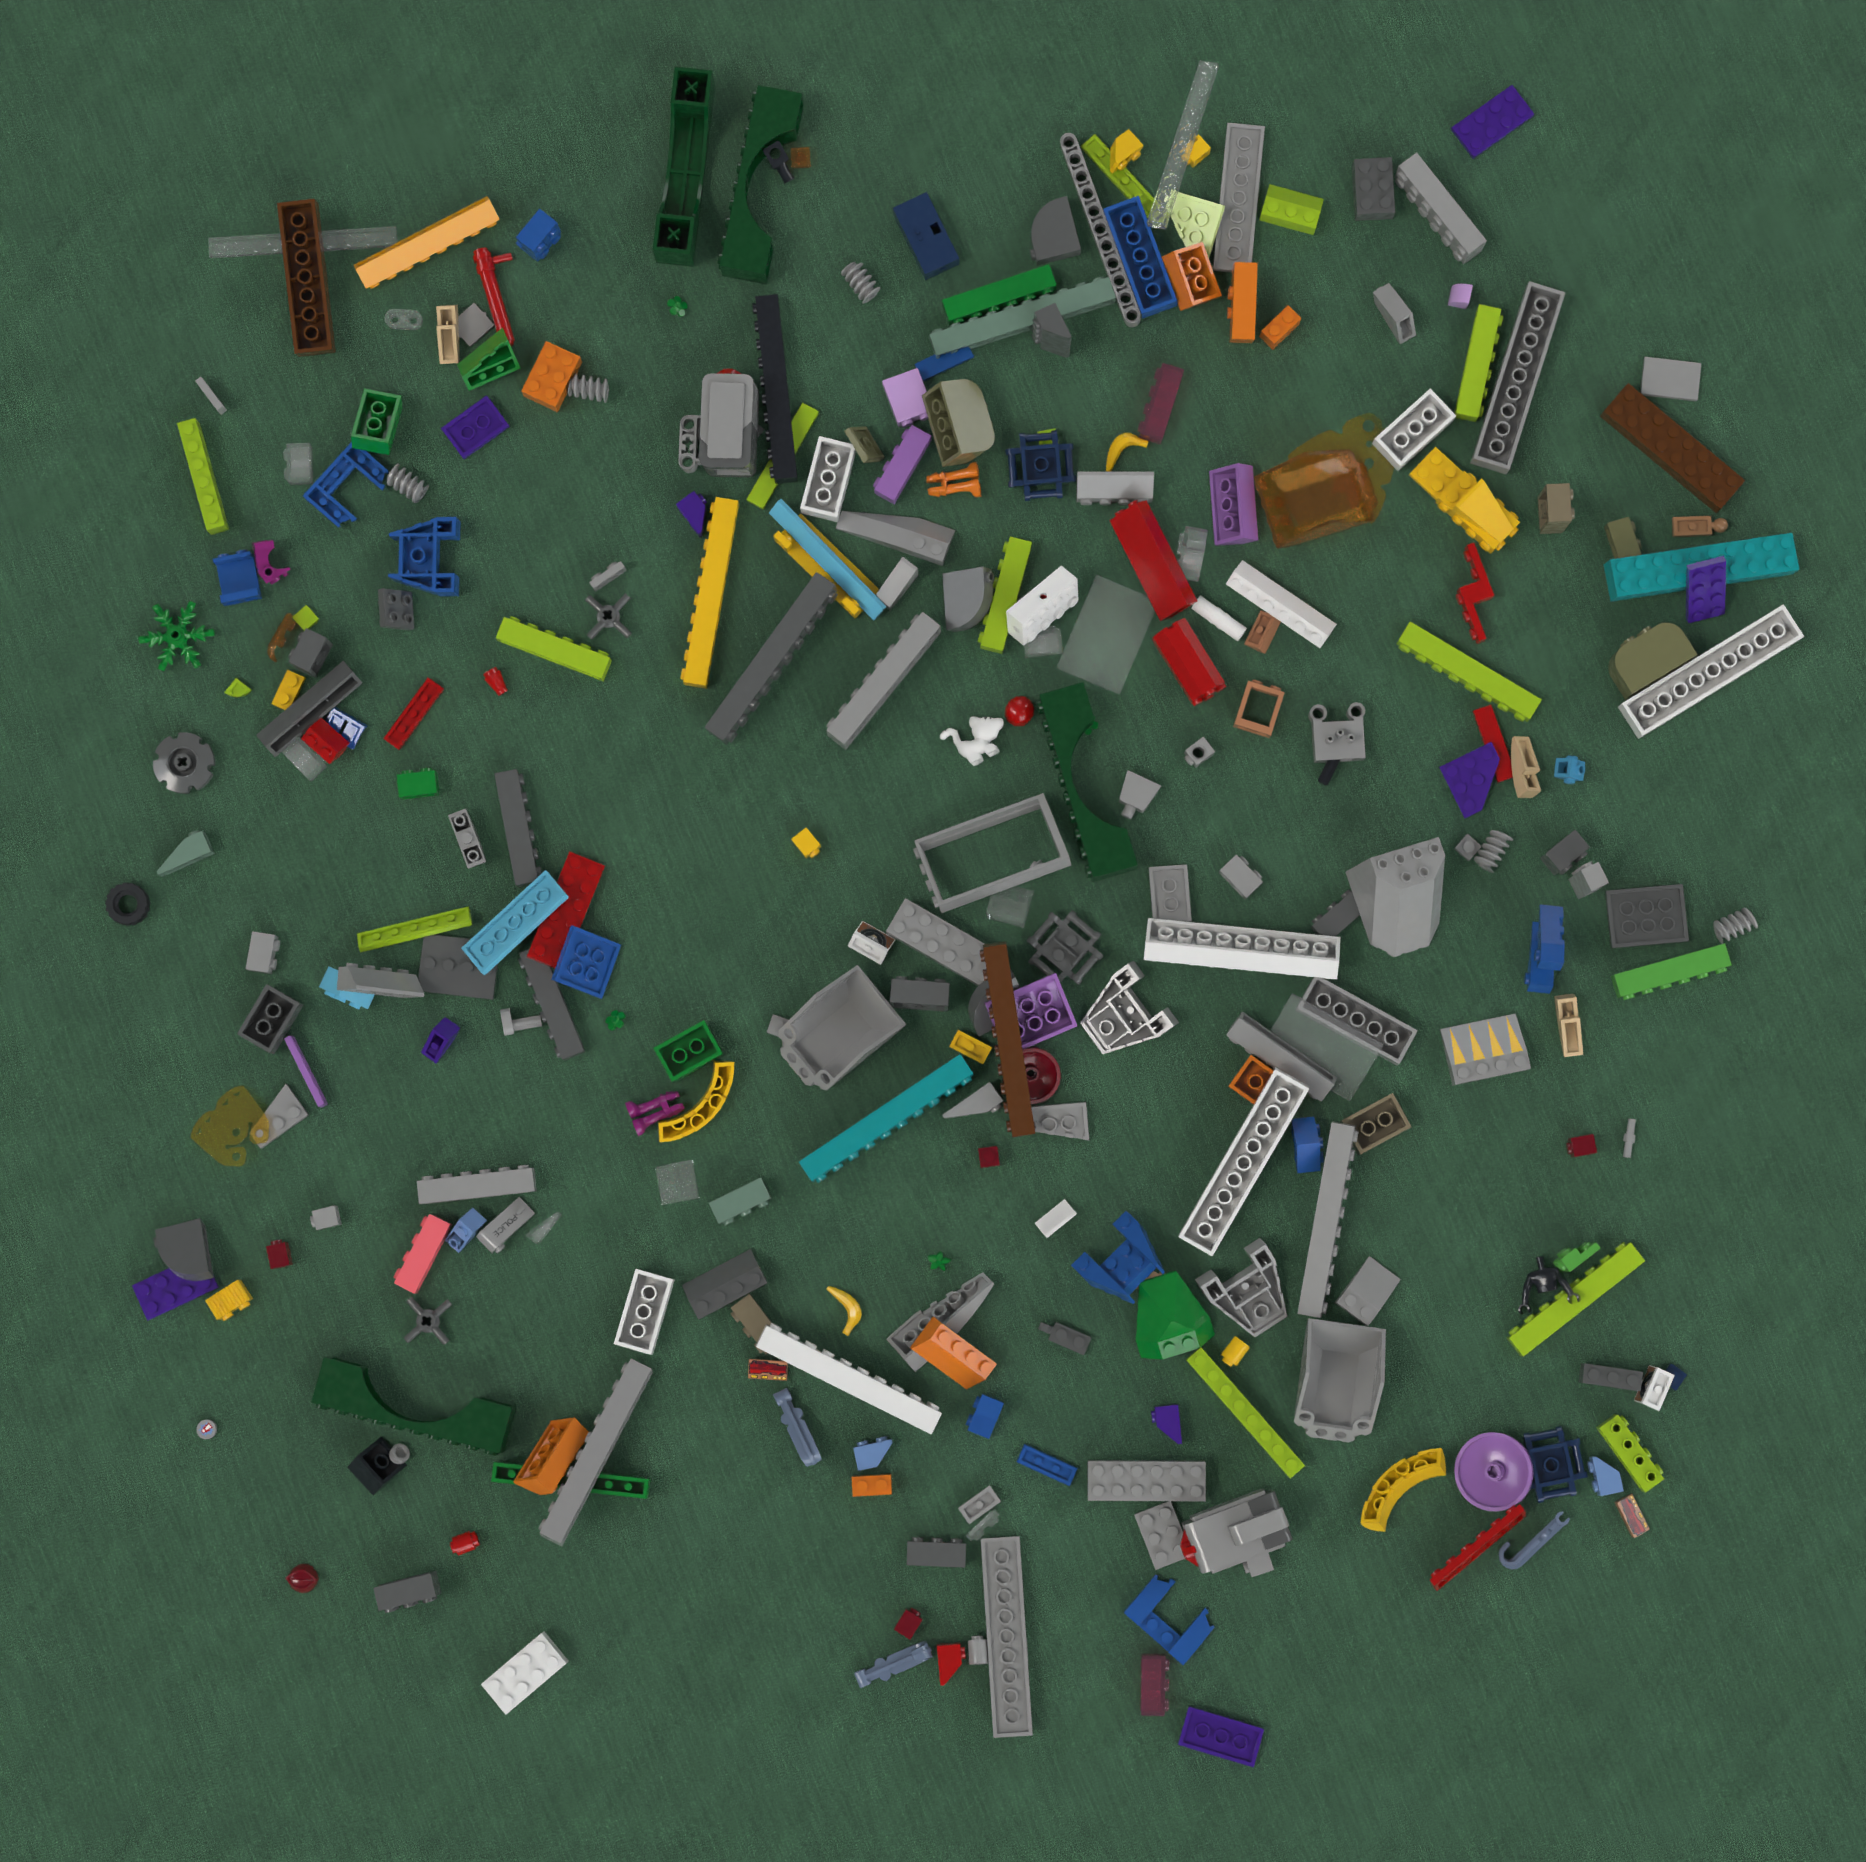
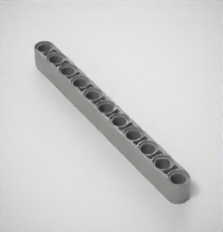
M1065 133L1060 139L1061 150L1106 274L1110 278L1122 318L1128 327H1136L1141 320L1140 311L1077 138L1072 133ZM1066 141H1072L1074 143L1071 147H1066L1064 145ZM1073 158L1080 159L1078 164H1072L1070 161ZM1079 175L1086 176V179L1082 182L1078 181L1076 178ZM1090 192L1093 196L1090 199H1085L1083 194ZM1094 209L1099 211V214L1096 216L1089 214ZM1098 227L1105 228V231L1101 234L1095 230ZM1109 244L1112 248L1109 251H1104L1102 246ZM1111 261H1115L1118 263V266L1110 268L1108 264ZM1116 279L1124 280V284L1120 286L1114 282ZM1128 296L1131 300L1128 303H1123L1121 298ZM1130 313H1134L1137 315V318L1131 321L1127 316Z

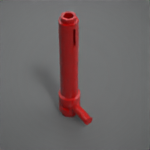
M488 248L476 249L473 251V260L477 264L476 271L481 277L496 332L503 328L510 345L513 346L515 339L494 272V264L512 260L511 253L492 257Z

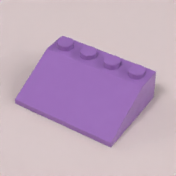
M1056 973L1013 990L1022 1049L1077 1027ZM991 1000L988 1001V1002H985V1006H986V1008H987L988 1014H989V1007H992ZM990 1019L992 1025L995 1026L994 1019Z

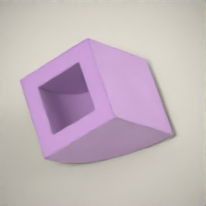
M1453 285L1450 291L1448 306L1466 309L1470 301L1473 285Z

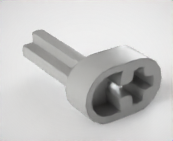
M510 1008L500 1009L505 1036L513 1035L514 1031L542 1026L540 1015L512 1020Z

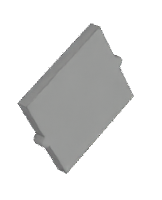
M475 303L458 316L459 338H462L469 347L473 346L495 326L486 316V312H482Z

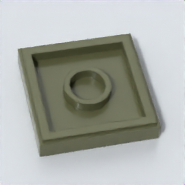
M866 426L849 427L844 431L863 463L880 462L884 459L883 453Z

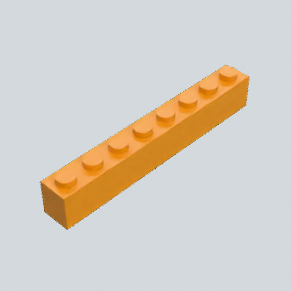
M486 196L354 264V267L365 288L370 287L372 289L377 287L380 281L384 279L390 280L397 276L396 273L402 270H410L413 268V264L429 260L432 254L443 253L447 250L446 247L462 243L464 241L463 238L469 235L473 237L479 234L481 229L495 226L497 224L496 221L500 219L490 199Z

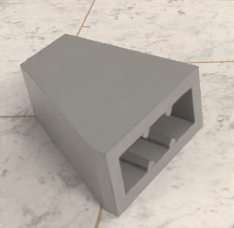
M1390 283L1374 291L1375 305L1398 343L1402 344L1416 336L1413 313Z
M902 557L881 586L876 596L887 606L886 608L891 611L918 577V568Z

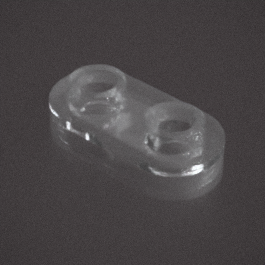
M390 309L384 317L385 323L391 329L417 330L423 324V318L416 310ZM393 318H398L396 323L392 322ZM412 319H417L415 324L411 323Z

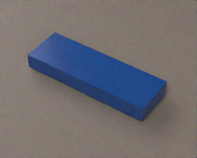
M967 346L958 349V352L953 354L951 352L942 354L939 359H936L934 354L916 363L915 367L918 368L924 382L974 358Z
M1024 1444L1016 1461L1068 1486L1071 1485L1078 1469Z

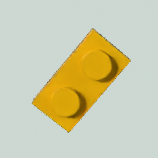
M287 670L271 704L286 710L296 701L306 678Z
M960 1030L956 1032L949 1046L982 1065L992 1049L989 1045Z

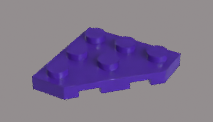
M1492 742L1439 767L1464 819L1482 811L1500 761Z

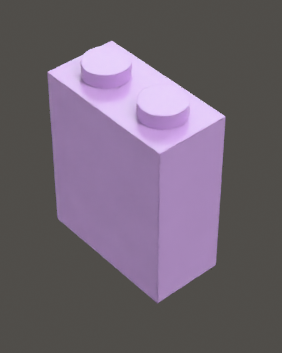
M918 368L882 381L898 427H908L916 420L924 421L928 419L922 395L927 391Z

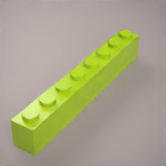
M1412 622L1408 623L1396 643L1401 651L1414 654L1418 661L1429 663L1432 665L1431 668L1439 673H1446L1453 682H1461L1468 691L1478 692L1481 694L1482 699L1487 702L1493 701L1498 704L1497 707L1500 710L1515 714L1514 717L1521 722H1524V720L1528 722L1542 700Z
M1631 1242L1619 1244L1615 1248L1616 1252L1611 1256L1609 1254L1605 1255L1599 1260L1601 1262L1600 1265L1596 1268L1594 1266L1590 1267L1584 1272L1585 1276L1582 1279L1576 1278L1569 1284L1573 1292L1580 1295V1302L1573 1295L1571 1297L1572 1304H1570L1567 1300L1568 1295L1564 1290H1561L1554 1295V1301L1550 1304L1547 1301L1538 1308L1540 1312L1536 1315L1530 1314L1523 1320L1525 1323L1522 1326L1518 1327L1517 1325L1508 1332L1510 1335L1506 1338L1520 1356L1524 1357L1645 1262Z
M1201 1347L1185 1359L1288 1478L1291 1479L1305 1466Z

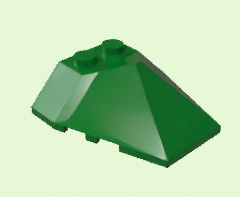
M1176 1270L1146 1279L1139 1284L1135 1340L1141 1358L1163 1360L1202 1347L1215 1335L1209 1315Z

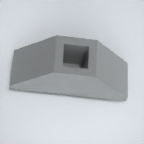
M467 809L448 815L468 869L485 863L484 851Z

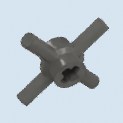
M625 593L614 606H602L589 595L585 601L598 612V623L588 632L587 636L592 640L604 627H615L626 638L630 637L632 632L619 621V610L631 598ZM605 614H611L612 619L609 620L607 618L606 620Z
M410 1297L406 1302L418 1315L416 1318L417 1326L403 1337L407 1343L411 1342L421 1332H433L440 1342L446 1345L450 1340L438 1327L440 1323L439 1316L453 1304L447 1299L434 1311L430 1309L423 1310L415 1299ZM425 1317L432 1318V1320L430 1321L432 1323L431 1325L424 1324V1322L426 1321L424 1319Z

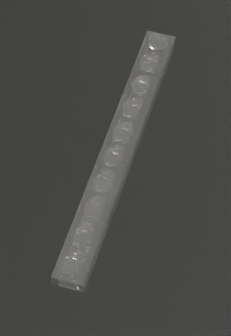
M1199 61L1147 220L1148 227L1167 228L1219 68L1218 63Z
M396 226L322 231L324 251L384 248L398 242ZM280 233L208 238L210 258L283 254Z

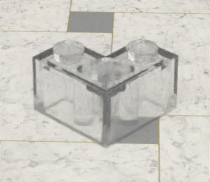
M1185 526L1184 533L1180 532L1177 554H1180V558L1177 561L1187 580L1199 581L1208 533L1206 529Z

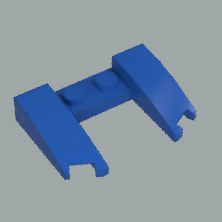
M352 442L303 495L312 506L338 528L341 527L340 523L350 519L351 522L357 520L354 515L331 496L351 472L356 468L382 491L385 489V485L382 484L384 475L389 474V471L367 451L352 448Z
M1154 1575L1123 1612L1177 1661L1184 1665L1214 1629V1625L1209 1626L1205 1616L1209 1612L1204 1608L1181 1636L1177 1634L1152 1611L1176 1581L1173 1579H1169V1583L1157 1580L1158 1575Z

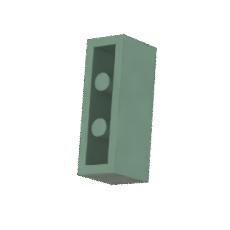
M758 1178L710 1202L709 1205L718 1224L723 1223L726 1226L735 1221L734 1217L738 1215L744 1217L752 1213L751 1209L756 1206L760 1209L769 1205V1200L772 1198L763 1179Z

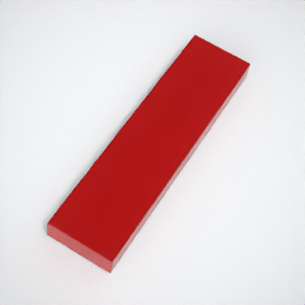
M427 678L383 739L400 751L444 688L430 678Z
M1492 705L1473 710L1472 712L1484 745L1492 742L1500 758L1495 772L1497 783L1512 779L1511 759Z

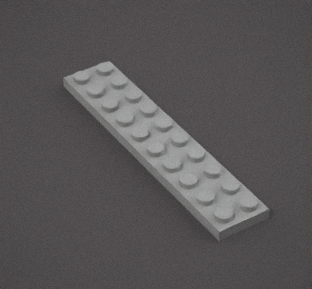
M1020 1536L981 1539L993 1738L1032 1736Z

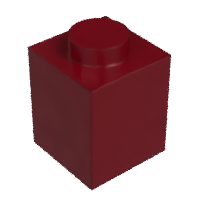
M1594 1134L1568 1139L1566 1150L1568 1154H1571V1158L1597 1153Z
M997 1146L978 1148L980 1168L1000 1166Z
M282 1239L271 1241V1245L266 1246L270 1269L293 1265L288 1242H282Z
M913 1607L910 1610L906 1608L895 1625L894 1630L911 1640L923 1620L920 1617L921 1612Z

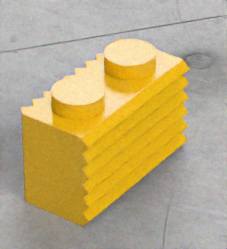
M238 1279L206 1299L205 1302L217 1320L223 1319V1321H226L234 1316L232 1312L238 1308L240 1311L250 1305L249 1301L253 1298L242 1280Z

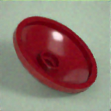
M1028 1047L1023 1049L1029 1095L1031 1104H1037L1049 1099L1056 1092L1060 1083L1061 1072L1058 1062L1048 1051L1041 1048ZM1033 1070L1034 1072L1032 1075H1028L1027 1071Z

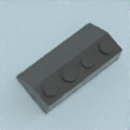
M1056 303L1035 311L1034 319H1032L1033 334H1031L1035 345L1039 344L1042 350L1065 358L1069 357L1072 336Z
M749 1249L682 1286L698 1320L768 1284V1281L752 1250Z

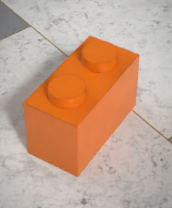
M1288 305L1261 330L1259 337L1273 350L1300 324L1301 317Z
M891 1474L852 1476L853 1497L892 1494Z

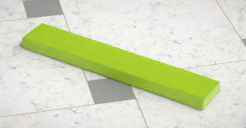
M1096 134L1081 145V149L1127 199L1139 196L1147 220L1155 230L1170 218V215L1126 167L1121 171L1118 169L1113 174L1110 172V150Z
M803 402L791 421L795 454L819 414V411ZM772 460L768 461L746 499L764 510L778 485L775 484L774 478H770L769 467H773Z
M469 906L357 933L360 952L369 951L471 926L472 920Z

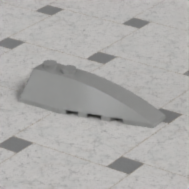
M842 511L836 525L837 530L940 566L944 564L955 533L953 529L921 518Z
M982 1272L962 1284L961 1289L958 1291H951L946 1294L947 1297L940 1302L935 1301L931 1303L930 1308L927 1310L916 1312L886 1340L916 1372L927 1360L910 1347L931 1318L935 1317L957 1334L984 1301L994 1283Z

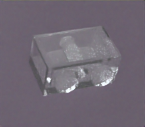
M310 443L286 444V449L283 451L284 461H287V468H284V478L287 479L290 485L313 484V453Z
M1049 626L1046 630H1042L1037 634L1033 641L1023 646L1025 658L1063 654L1060 628Z
M299 736L282 751L311 782L327 767L324 763L325 760L315 753Z

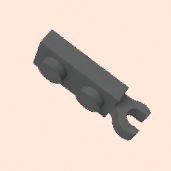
M1040 1322L1038 1327L1039 1330L1050 1334L1048 1340L1082 1355L1085 1354L1092 1338L1055 1322L1054 1327Z

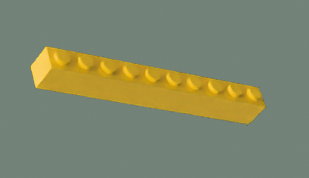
M716 497L715 502H711L710 513H713L712 521L708 520L707 524L709 538L704 541L703 549L706 550V555L701 559L700 568L703 569L702 576H698L697 587H700L699 594H695L694 605H696L695 613L692 612L690 621L693 624V629L688 632L687 638L690 646L689 650H685L684 661H687L686 668H682L681 679L684 685L705 689L708 686L739 509L738 500Z

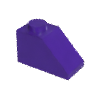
M693 491L679 501L676 506L700 538L703 536L707 511L704 504L707 502L701 494L697 495Z
M444 1017L432 1029L421 1053L434 1063H437L454 1041L460 1027Z
M1178 1404L1154 1406V1411H1151L1152 1423L1156 1422V1427L1177 1444H1182Z

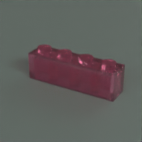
M1162 363L1161 368L1157 367L1154 376L1157 382L1155 386H1151L1148 395L1152 398L1150 404L1146 403L1143 411L1146 417L1144 421H1140L1137 432H1141L1139 438L1161 445L1184 369Z

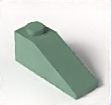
M199 830L189 833V837L183 839L156 871L157 874L164 877L215 854L206 833Z

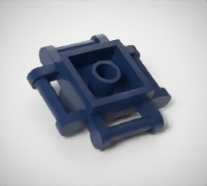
M1052 430L1050 433L1027 435L1019 433L1020 448L1005 449L1006 456H1008L1010 477L1008 487L1024 486L1025 501L1046 497L1063 498L1062 483L1076 482L1072 458L1073 444H1059L1057 430ZM1052 440V444L1026 446V442ZM1059 451H1064L1066 476H1061ZM1021 454L1023 480H1017L1015 455ZM1056 484V489L1030 491L1029 487Z
M1561 1426L1555 1427L1553 1430L1534 1434L1524 1433L1523 1440L1526 1450L1531 1457L1534 1473L1530 1489L1535 1488L1537 1502L1541 1503L1546 1499L1570 1495V1497L1577 1495L1574 1481L1588 1477L1587 1471L1584 1470L1579 1447L1581 1444L1580 1438L1565 1441ZM1553 1437L1558 1439V1443L1532 1447V1442ZM1570 1446L1572 1447L1577 1473H1573L1568 1451ZM1566 1482L1568 1484V1487L1542 1492L1541 1488Z

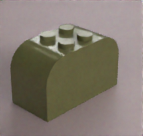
M968 379L942 381L922 395L943 467L967 464L993 445L995 439L993 423L990 420L983 393L973 381Z
M1661 623L1653 628L1648 626L1636 635V638L1633 635L1620 645L1621 648L1609 661L1608 670L1625 700L1690 662L1698 655L1680 627L1672 623Z

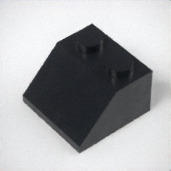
M382 1437L356 1456L347 1467L373 1496L407 1466L406 1463L396 1464L391 1461L389 1457L391 1446Z

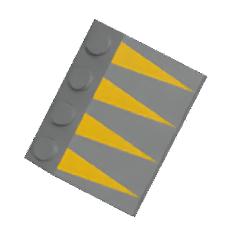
M1516 1014L1440 1029L1452 1086L1531 1069Z

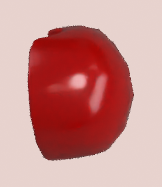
M1016 696L1006 705L1005 718L1013 726H1025L1034 716L1035 707L1027 697Z

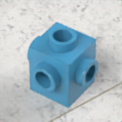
M1577 756L1556 758L1554 777L1564 780L1566 784H1575V781H1583L1585 762L1578 760Z

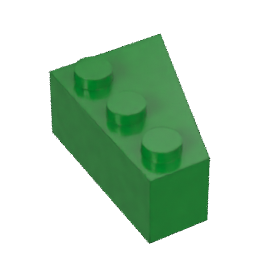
M503 328L457 364L469 391L520 369V365Z

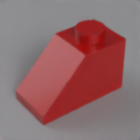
M960 1642L937 1644L940 1686H944L961 1666L962 1659H966L965 1647H961Z

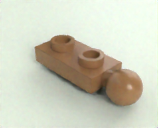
M1711 516L1672 518L1673 537L1711 536L1712 530L1717 533H1723L1728 529V522L1724 518H1718L1714 522L1711 521Z

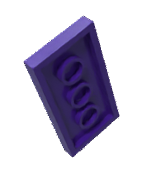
M1511 85L1455 124L1451 131L1474 159L1531 119L1534 113L1514 86Z
M1720 556L1687 565V622L1692 623L1725 614V557Z
M168 1268L132 1285V1288L147 1321L218 1289L219 1286L215 1277L202 1281H190L175 1275Z
M1188 1706L1178 1745L1254 1768L1264 1728Z

